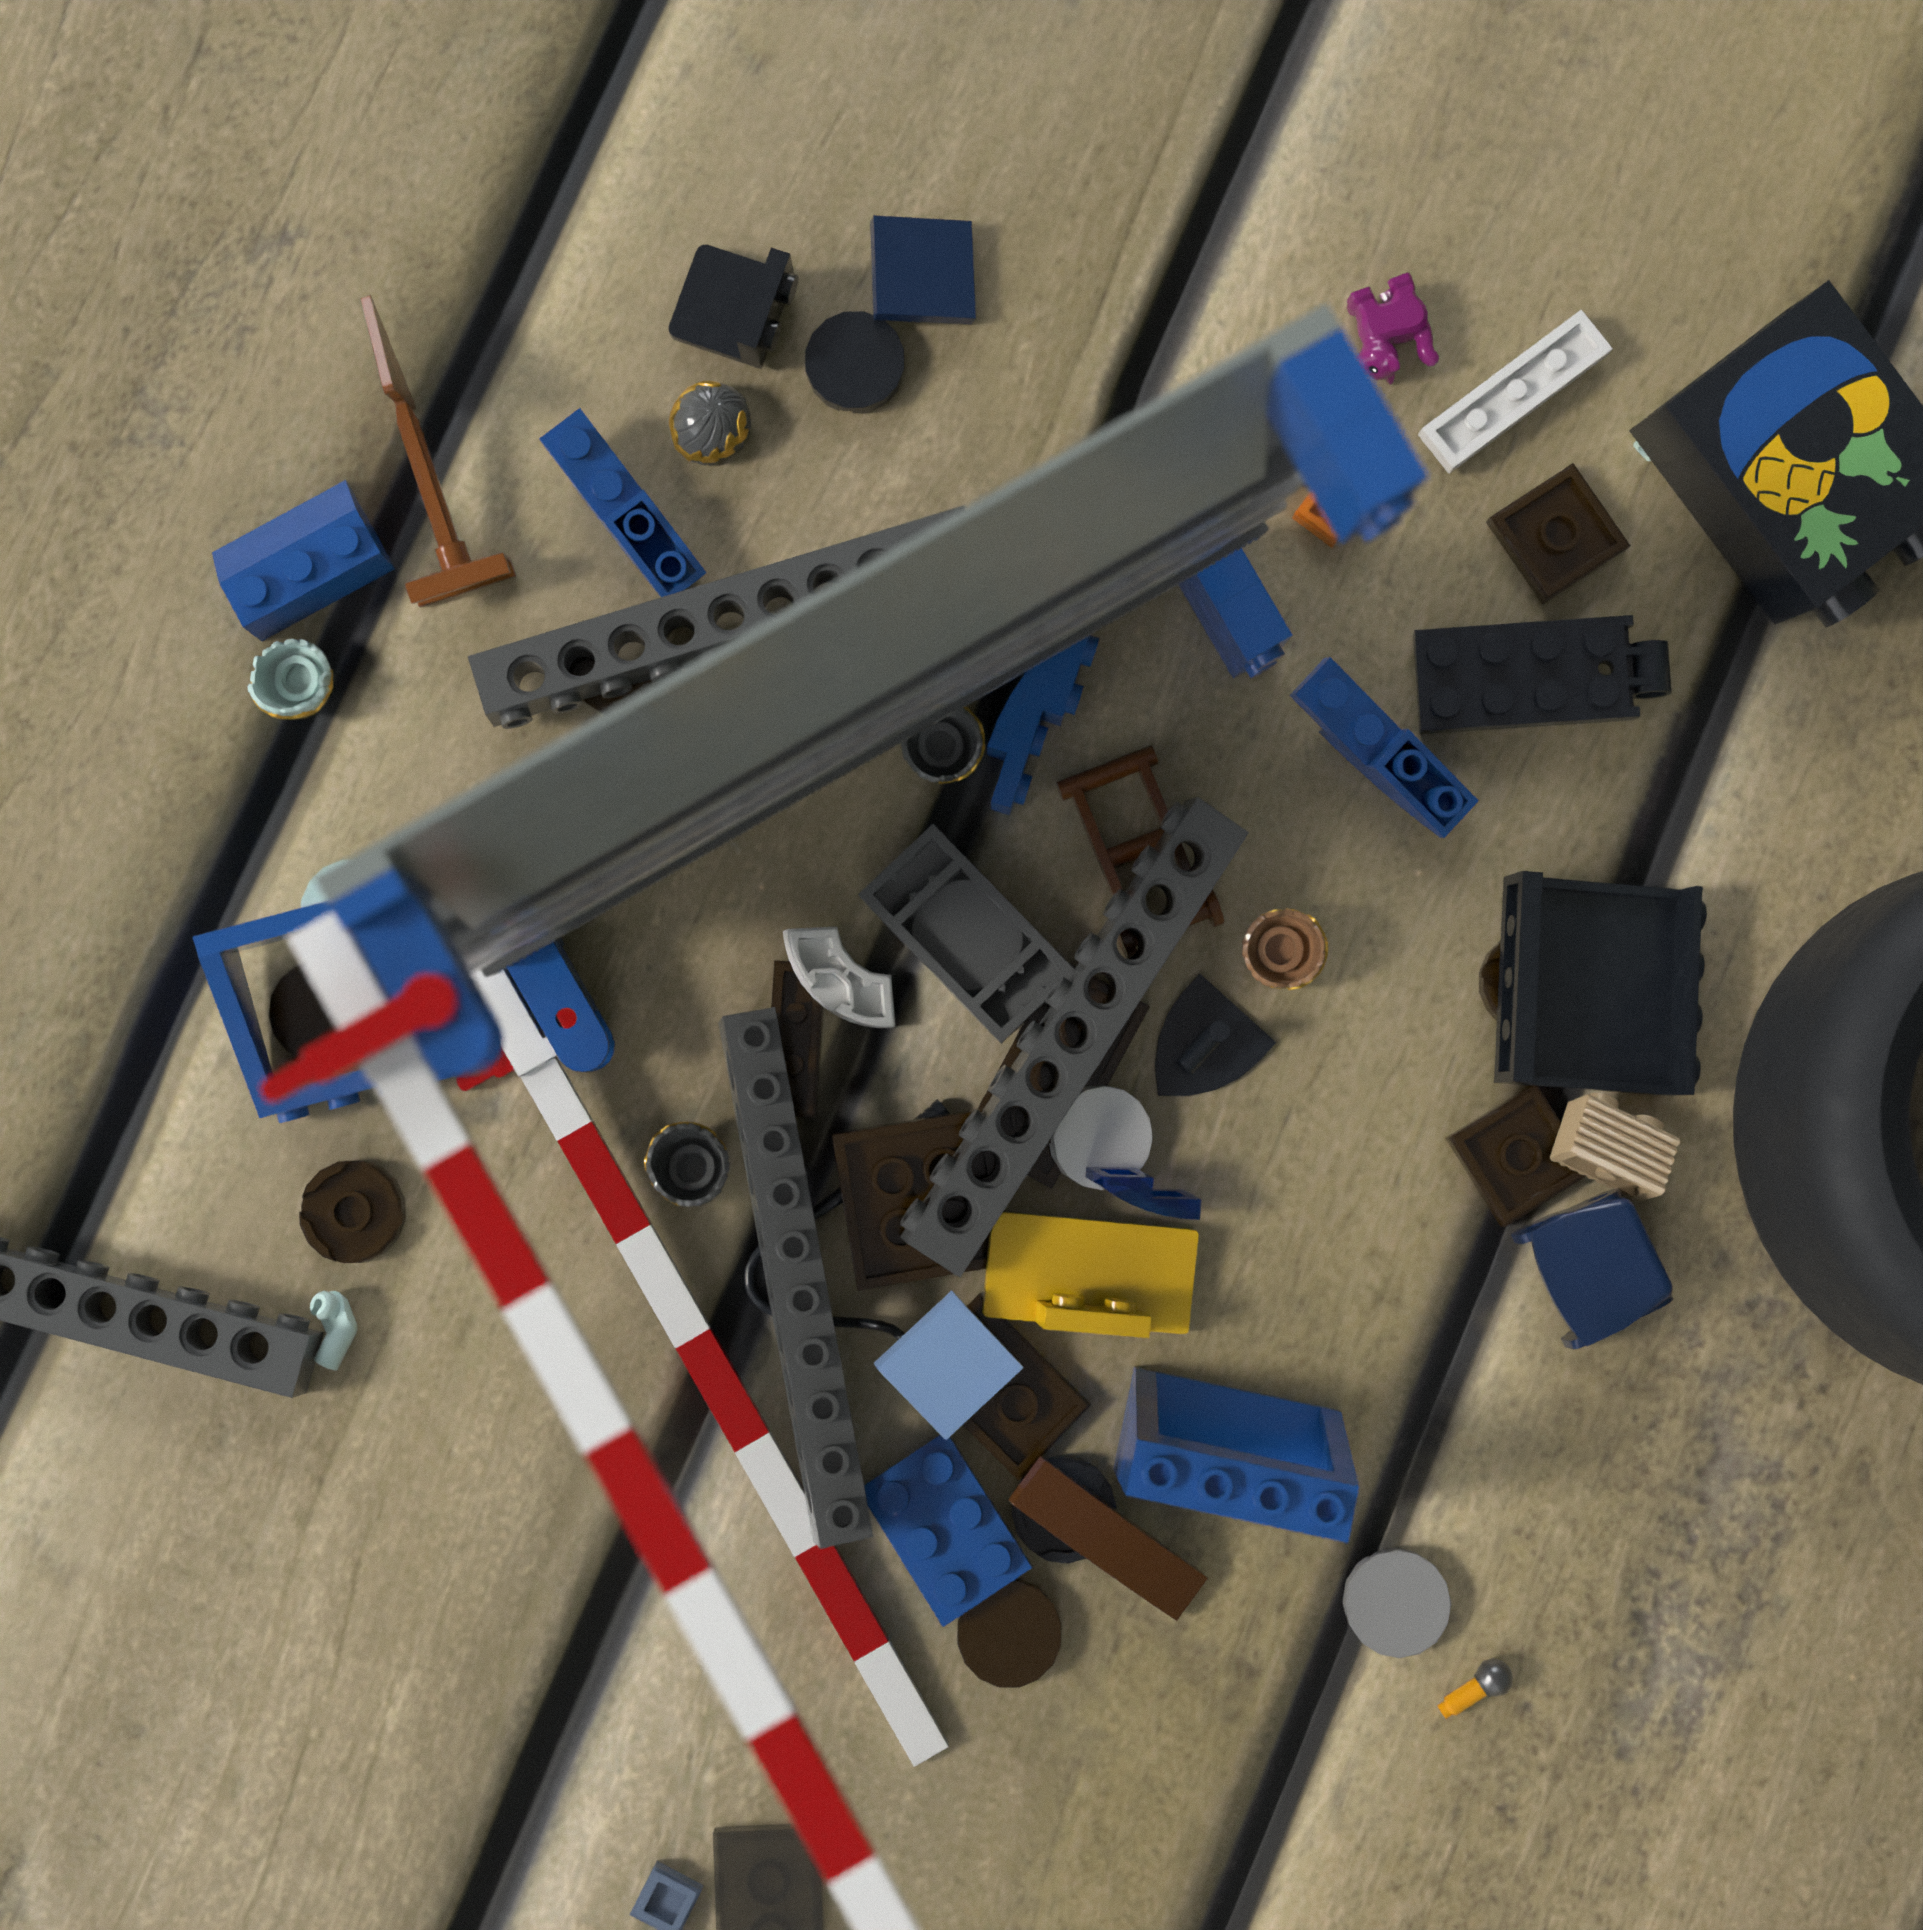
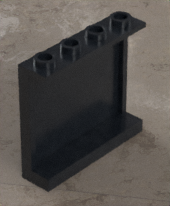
M1520 871L1504 876L1494 1083L1660 1096L1695 1095V1085L1700 1078L1701 1072L1700 1060L1696 1056L1697 1033L1700 1031L1703 1021L1702 1008L1698 1004L1699 981L1702 979L1705 969L1704 956L1700 952L1701 930L1707 918V908L1704 901H1702L1703 886L1671 889L1545 878L1543 877V872Z

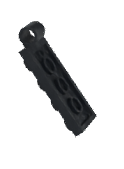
M1633 615L1415 630L1413 640L1419 734L1633 721L1640 717V706L1634 707L1633 699L1659 698L1672 694L1668 641L1647 640L1629 644L1628 629L1634 625ZM1601 664L1608 665L1611 674H1601L1598 666Z

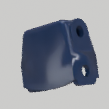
M1620 1188L1608 1190L1568 1209L1551 1213L1517 1229L1511 1234L1514 1242L1517 1244L1532 1242L1535 1260L1547 1292L1559 1314L1571 1329V1331L1561 1337L1566 1348L1575 1350L1584 1346H1590L1625 1329L1639 1318L1673 1301L1671 1295L1673 1287L1668 1274L1633 1203L1629 1199L1624 1198Z

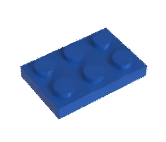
M939 1435L864 1485L869 1509L942 1627H945L1033 1568L951 1436L945 1440Z

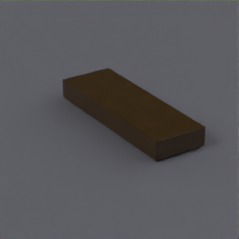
M774 960L771 1007H775L795 1117L817 1118L824 1007L801 984L790 961Z

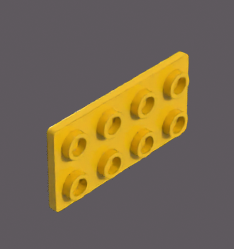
M1003 1212L990 1231L982 1314L988 1318L1034 1321L1046 1330L1149 1338L1150 1331L1187 1334L1190 1325L1199 1234L1196 1230L1187 1228Z

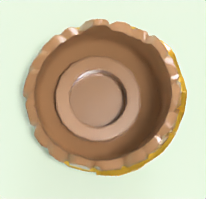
M1276 909L1261 914L1247 928L1242 940V956L1248 970L1252 972V976L1257 981H1261L1267 987L1276 989L1288 988V990L1300 989L1311 983L1322 972L1326 964L1328 940L1324 931L1314 917L1296 909Z

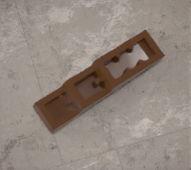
M1041 1456L1008 1499L1015 1507L1065 1544L1176 1621L1208 1579L1198 1568L1165 1547L1152 1534L1122 1515L1106 1500Z

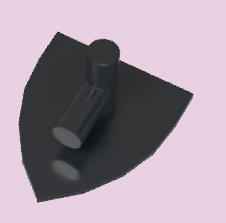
M1199 974L1181 993L1167 1013L1159 1034L1155 1058L1158 1096H1192L1217 1090L1242 1077L1266 1055L1276 1042L1205 977Z

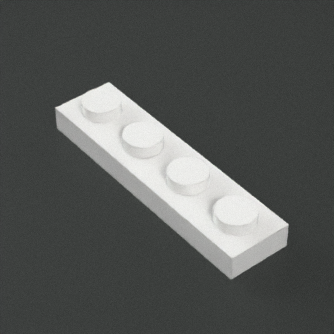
M1581 309L1424 426L1418 436L1448 474H1450L1608 356L1613 348Z

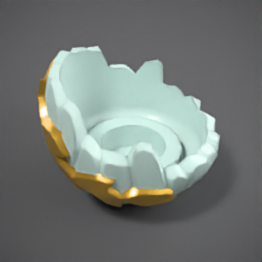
M288 639L283 643L276 641L271 647L263 650L262 656L254 657L253 667L255 670L251 672V684L247 686L254 703L269 716L277 719H304L318 712L327 702L333 689V670L324 652L315 644L304 639Z

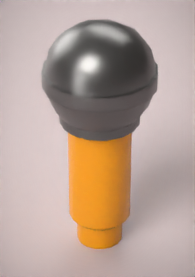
M1499 1659L1484 1660L1474 1674L1475 1677L1445 1696L1444 1701L1439 1703L1437 1707L1445 1719L1452 1715H1459L1486 1696L1490 1698L1491 1696L1505 1695L1513 1683L1510 1667Z

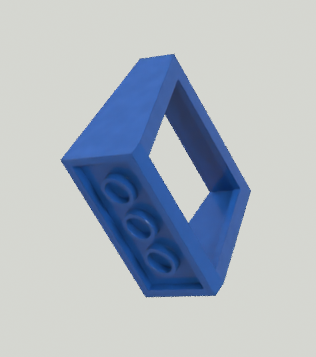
M327 901L193 936L198 958L259 1118L276 1114L279 1123L295 1120L310 1115L308 1105L327 1100L329 1110L360 1102L358 1092L375 1088L372 1081L369 1082L361 1069L343 1074L329 1083L314 1082L281 1102H267L259 1089L261 1082L273 1076L239 952L287 939L292 934L333 912ZM431 1067L438 1081L458 1076L444 1074Z
M1134 1366L1113 1468L1125 1495L1345 1543L1349 1542L1359 1483L1341 1411Z

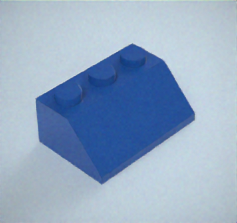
M346 480L212 552L218 581L243 628L260 641L266 640L395 569Z

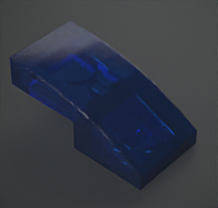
M1086 1167L1085 1177L1133 1206L1163 1216L1200 1220L1202 1199L1183 1189H1153L1154 1177L1136 1168Z

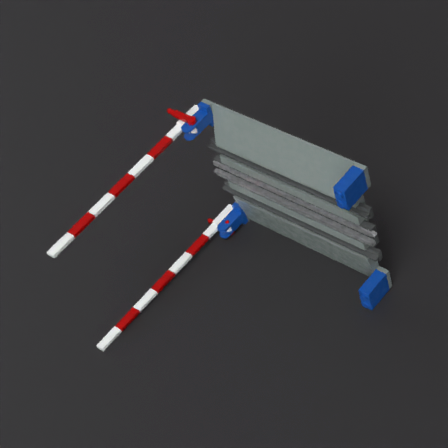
M1328 303L1312 310L315 877V882L333 912L287 937L336 1023L338 1030L302 1050L301 1060L261 1082L260 1092L269 1103L281 1102L314 1082L329 1083L357 1066L361 1067L369 1082L372 1081L854 1930H921L431 1067L444 1074L459 1075L456 1078V1082L462 1091H470L494 1076L502 1078L513 1071H516L518 1077H521L911 1763L915 1767L948 1748L949 1744L837 1546L820 1549L813 1542L805 1493L801 1483L560 1063L561 1061L567 1068L573 1071L593 1072L605 1067L615 1053L613 1034L563 948L565 944L561 937L563 938L569 932L575 931L576 928L581 927L590 920H594L597 916L600 917L606 911L618 906L639 892H643L646 888L655 885V883L674 874V872L680 871L681 868L692 864L695 860L704 857V855L723 846V844L729 843L730 840L741 836V834L749 829H753V827L763 821L765 822L767 819L772 818V816L778 815L784 809L790 808L791 805L802 801L805 797L814 794L816 791L821 790V788L833 783V781L839 780L840 777L851 773L854 769L863 766L870 760L882 755V753L888 752L889 749L900 745L903 741L912 738V736L924 731L952 713L967 707L968 704L979 700L980 697L991 693L994 689L1003 686V684L1015 679L1036 665H1040L1043 661L1052 658L1056 654L1058 655L1064 649L1070 648L1071 645L1082 641L1085 637L1094 634L1097 630L1106 627L1132 610H1136L1139 606H1143V604L1155 599V597L1167 592V590L1173 589L1176 585H1179L1233 679L1244 672H1247L1250 679L1276 665V660L1285 655L1282 647L1293 635L1241 547H1245L1247 544H1251L1253 540L1257 541L1269 530L1265 521L1285 510L1288 505L1285 499L1296 493L1298 488L1305 483L1341 544L1360 533L1366 543L1370 542L1403 521L1400 516L1417 505L1413 495L1429 477ZM1267 418H1268L1269 422L1271 423V424L1268 425V426H1267Z

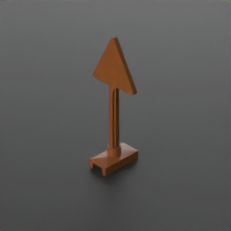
M372 296L362 297L361 303L384 393L396 405L397 425L438 544L435 552L441 570L405 583L411 604L418 603L419 607H423L517 577L511 558L502 552L471 561L465 541H459L419 419L413 411L417 409Z

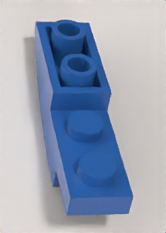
M581 408L539 438L542 445L571 481L582 499L660 597L684 591L707 574Z
M1089 635L1082 639V641L1071 645L1070 648L1059 652L1058 655L1056 654L1052 658L1040 663V665L1029 669L1011 693L997 720L987 746L988 756L1004 761L991 800V810L1010 816L1014 803L1024 805L1033 776L1025 774L1024 771L1030 754L1040 757L1049 729L1040 725L1041 720L1061 726L1065 712L1075 715L1084 688L1083 685L1077 684L1075 681L1081 665L1091 667L1099 643V637Z
M1331 657L1324 658L1289 695L1322 728L1319 733L1343 757L1397 805L1440 838H1445L1479 801L1409 729H1400Z

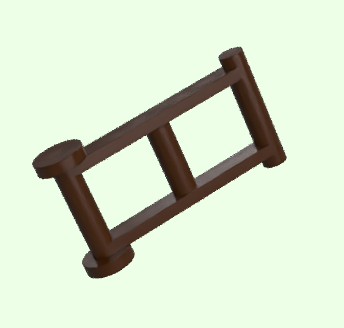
M1151 745L1056 782L1062 800L1065 801L1072 798L1112 896L1119 889H1122L1114 868L1136 860L1148 845L1154 848L1165 831L1159 828L1106 849L1084 793L1138 772L1160 824L1168 809L1150 768L1158 765L1156 753ZM1180 843L1175 849L1174 859L1180 869L1188 871L1191 865L1183 845ZM1213 889L1189 926L1209 919L1213 927L1224 924V916ZM1125 929L1118 936V942L1126 959H1129L1137 951L1138 939L1132 931Z

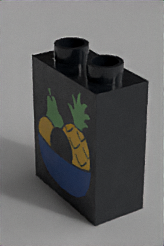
M1830 280L1786 309L1629 430L1774 625L1813 611L1825 628L1830 627L1861 608L1880 591L1866 570L1893 550L1904 566L1912 564L1923 557V405Z

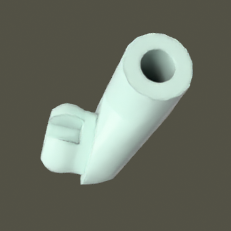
M321 1291L312 1298L310 1303L311 1314L316 1315L320 1319L326 1332V1336L314 1357V1361L325 1368L337 1371L357 1333V1322L348 1299L337 1291Z

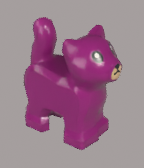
M1410 272L1393 277L1387 282L1390 288L1379 295L1383 302L1381 304L1376 301L1371 287L1352 292L1346 301L1349 315L1356 318L1358 336L1362 342V349L1358 356L1373 379H1385L1389 385L1394 382L1395 372L1400 370L1401 366L1398 352L1393 346L1394 344L1415 340L1417 355L1428 367L1434 366L1439 361V355L1433 347V335L1428 321V312L1424 303L1415 293L1416 287Z

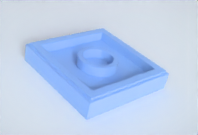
M952 1290L874 1362L877 1370L945 1440L1024 1368Z

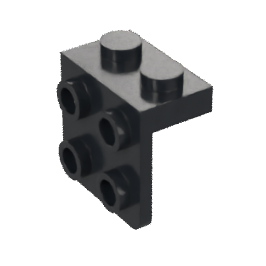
M704 244L699 246L695 252L668 329L671 337L678 342L762 369L768 351L773 352L778 343L782 323L779 320L785 304L790 305L792 303L798 286L799 277L794 274L790 253L771 247L766 262L762 263L711 245Z

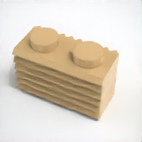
M1589 1093L1569 1101L1550 1155L1551 1161L1559 1162L1560 1165L1567 1166L1570 1170L1577 1171L1581 1175H1586L1587 1178L1594 1179L1597 1183L1604 1184L1608 1188H1620L1624 1196L1631 1197L1635 1201H1643L1661 1196L1666 1190L1665 1185L1669 1181L1668 1175L1672 1171L1671 1165L1675 1161L1674 1156L1678 1152L1677 1146L1680 1144V1139L1663 1131L1664 1123L1654 1117L1647 1115L1632 1116L1618 1109L1619 1102L1609 1095Z

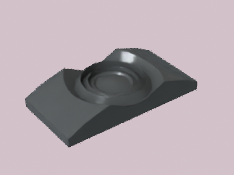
M934 824L926 829L858 894L893 934L1001 1044L1045 1003L1049 992L1062 976L1069 979L1075 970Z

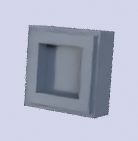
M656 1861L630 1915L657 1930H682L704 1885Z

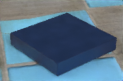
M873 215L870 221L874 320L972 325L976 319L972 221Z

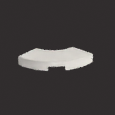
M838 927L796 928L783 931L784 944L791 966L801 984L820 1005L836 1016L858 1025L874 1028L895 1027L891 975L873 973L855 963L842 945Z

